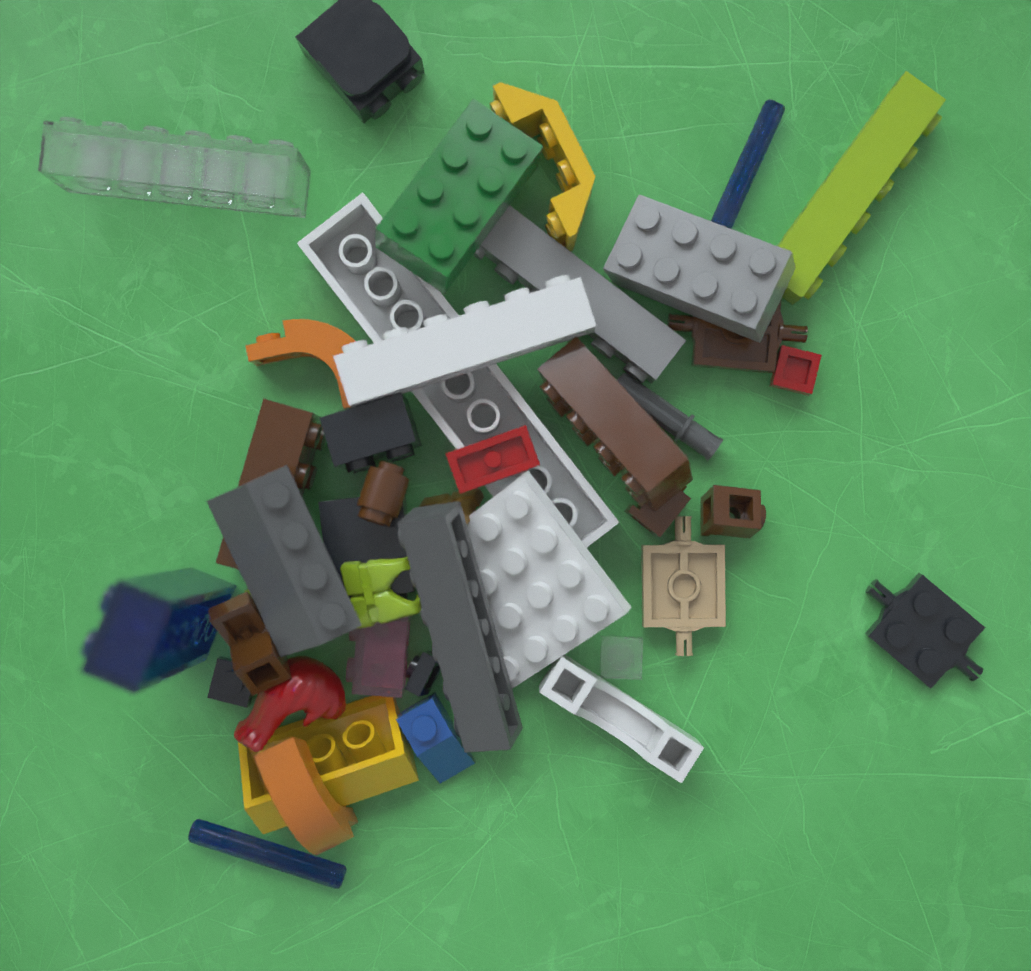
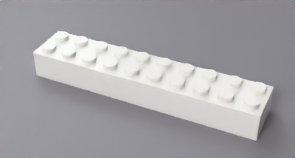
M361 193L297 244L367 335L376 343L383 341V334L393 329L407 327L408 332L423 328V321L441 314H447L449 319L459 316L439 290L375 247V228L383 217L365 194ZM497 364L412 391L456 449L524 425L527 426L540 466L485 485L493 497L529 471L586 548L619 523Z

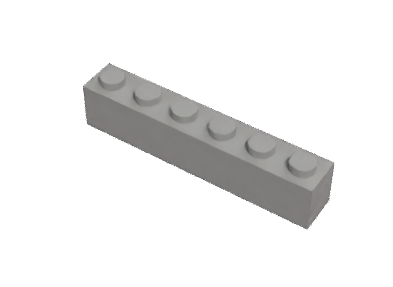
M511 206L507 208L473 255L479 260L486 256L497 265L494 270L499 276L512 285L517 280L528 288L530 293L545 289V282L558 276L569 275L570 280L581 277L597 326L593 333L587 334L594 339L591 345L605 357L610 359L612 355H615L626 364L623 370L640 383H643L646 379L652 384L686 341Z

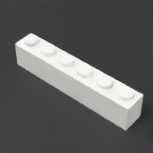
M569 275L558 276L546 281L545 289L532 293L529 292L528 288L518 289L504 295V302L489 306L488 301H481L465 307L464 315L451 319L448 318L447 314L437 315L423 321V328L408 332L407 327H401L384 333V340L368 345L366 340H361L343 346V353L333 357L349 406L355 407L397 393H407L571 340L575 336L578 338L593 333L597 326L581 277L570 280Z

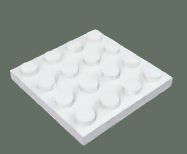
M529 471L521 475L469 516L470 521L467 527L512 689L624 616L632 608Z

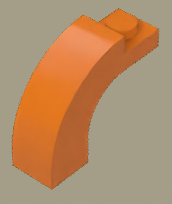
M290 319L282 321L286 337L281 338L280 333H269L256 337L257 343L245 345L248 361L256 366L299 357H311L325 362L332 369L337 379L343 409L352 408L349 406L333 357L343 353V346L356 342L344 331L316 320Z
M291 737L254 755L263 781L277 810L292 834L307 851L313 855H319L354 837L351 826L357 824L358 820L353 808L338 804L331 796L317 771L306 741Z

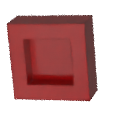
M781 345L776 357L775 372L772 373L769 386L807 396L812 395L822 355Z

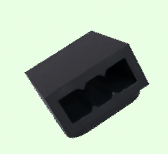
M338 0L295 37L303 54L363 123H366L371 117L373 119L381 117L390 108L391 100L402 91L404 93L410 92L422 80V74L424 73L422 58L409 44L407 36L379 4L372 0Z
M406 494L398 518H393L390 528L358 518L360 507L357 506L359 497L318 502L323 543L343 586L340 568L344 562L361 560V563H367L369 560L398 559L407 556L406 550L402 548L398 538V523L408 514ZM410 570L403 571L398 575L390 588L397 595L408 599V592L417 590L411 583Z

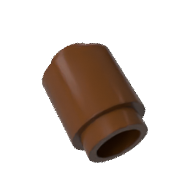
M380 461L379 467H369L357 502V506L360 507L358 518L390 528L393 518H398L410 479L403 476L405 469Z

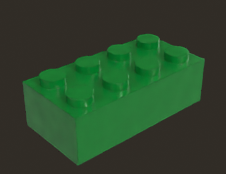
M473 99L375 228V247L445 295L537 169L543 146Z

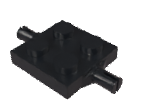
M920 573L904 589L895 594L881 584L878 579L870 583L882 595L870 586L866 588L865 592L883 607L879 618L865 633L868 637L930 689L946 671L954 668V666L967 676L970 681H975L979 678L967 666L979 675L983 673L984 669L969 658L966 653L970 644L986 627Z

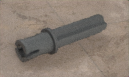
M623 373L617 379L656 424L675 436L673 441H682L705 457L707 461L710 460L723 441L721 437H717L694 421L695 416L693 414L690 417L629 374Z

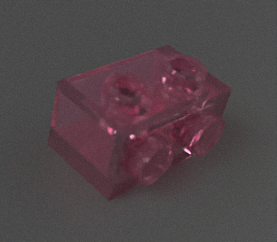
M411 615L384 624L376 622L372 627L349 631V641L356 642L355 658L349 657L346 667V682L352 683V694L403 697L406 687L405 675L408 664Z

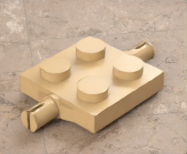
M677 516L675 518V541L663 545H641L642 626L665 627L676 631V656H684V643L685 655L693 656L692 631H697L704 627H726L725 545H703L696 541H691L692 516Z

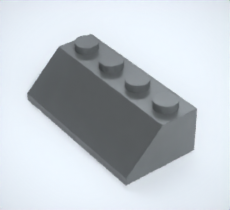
M287 465L206 501L280 657L322 645L362 626Z

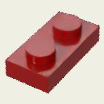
M526 425L446 453L460 494L540 466Z

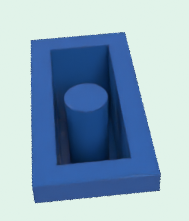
M436 692L399 713L396 721L416 756L439 783L475 764L471 753L464 752L461 738L456 735L454 723Z

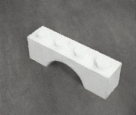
M565 654L552 663L538 685L541 694L572 714L585 718L609 732L632 748L647 762L680 783L683 782L704 749L695 737Z

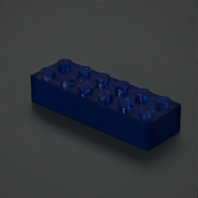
M193 567L117 580L115 585L111 584L102 597L99 609L104 614L98 629H93L88 634L82 646L81 656L85 657L80 672L136 694L206 661L218 633L210 622L208 609L231 599L237 585Z

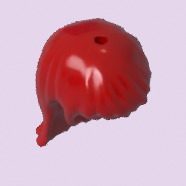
M308 656L289 658L288 663L292 678L258 693L251 713L245 720L237 724L234 738L251 751L259 752L263 750L279 725L287 716L294 712L304 710V713H306V718L303 721L304 727L309 726L320 717L328 720H337L346 709L345 689L339 676L317 659Z

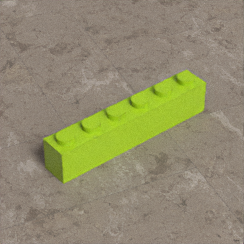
M905 71L893 85L777 244L778 247L793 253L796 269L782 296L792 305L802 297L809 300L823 282V279L818 277L826 264L833 267L847 249L842 244L850 231L856 235L871 216L866 211L874 199L880 202L895 183L890 179L895 169L899 167L903 170L910 163L919 150L913 146L919 136L922 134L927 137L942 119V116L937 112L946 99L908 71Z

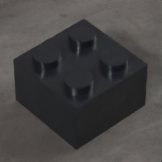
M402 393L319 417L334 467L347 469V473L357 474L368 471L370 466L376 467L375 460L387 457L392 462L415 456L414 448L422 446L409 401Z

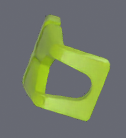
M407 556L398 559L369 560L367 563H361V560L344 562L340 570L348 596H351L350 601L362 625L356 629L372 627L376 622L384 624L421 612L422 605L419 594L415 601L400 597L390 589L398 575L403 571L410 570Z

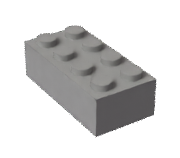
M639 194L603 269L615 285L760 343L796 267L793 253L789 250Z

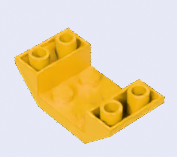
M499 82L493 85V102L489 103L491 111L531 138L540 134L541 136L537 140L543 146V155L547 160L553 158L559 172L555 176L563 193L550 199L549 212L546 215L548 223L545 224V228L549 236L571 252L574 249L588 207L596 176L557 100Z

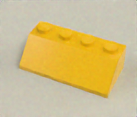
M391 689L346 704L345 712L337 720H328L320 717L309 726L304 727V719L279 727L263 750L259 752L251 751L248 747L238 742L244 810L262 834L284 828L287 825L267 790L254 755L291 737L306 741L324 785L334 800L342 806H347L419 781L412 747L396 721L400 711Z

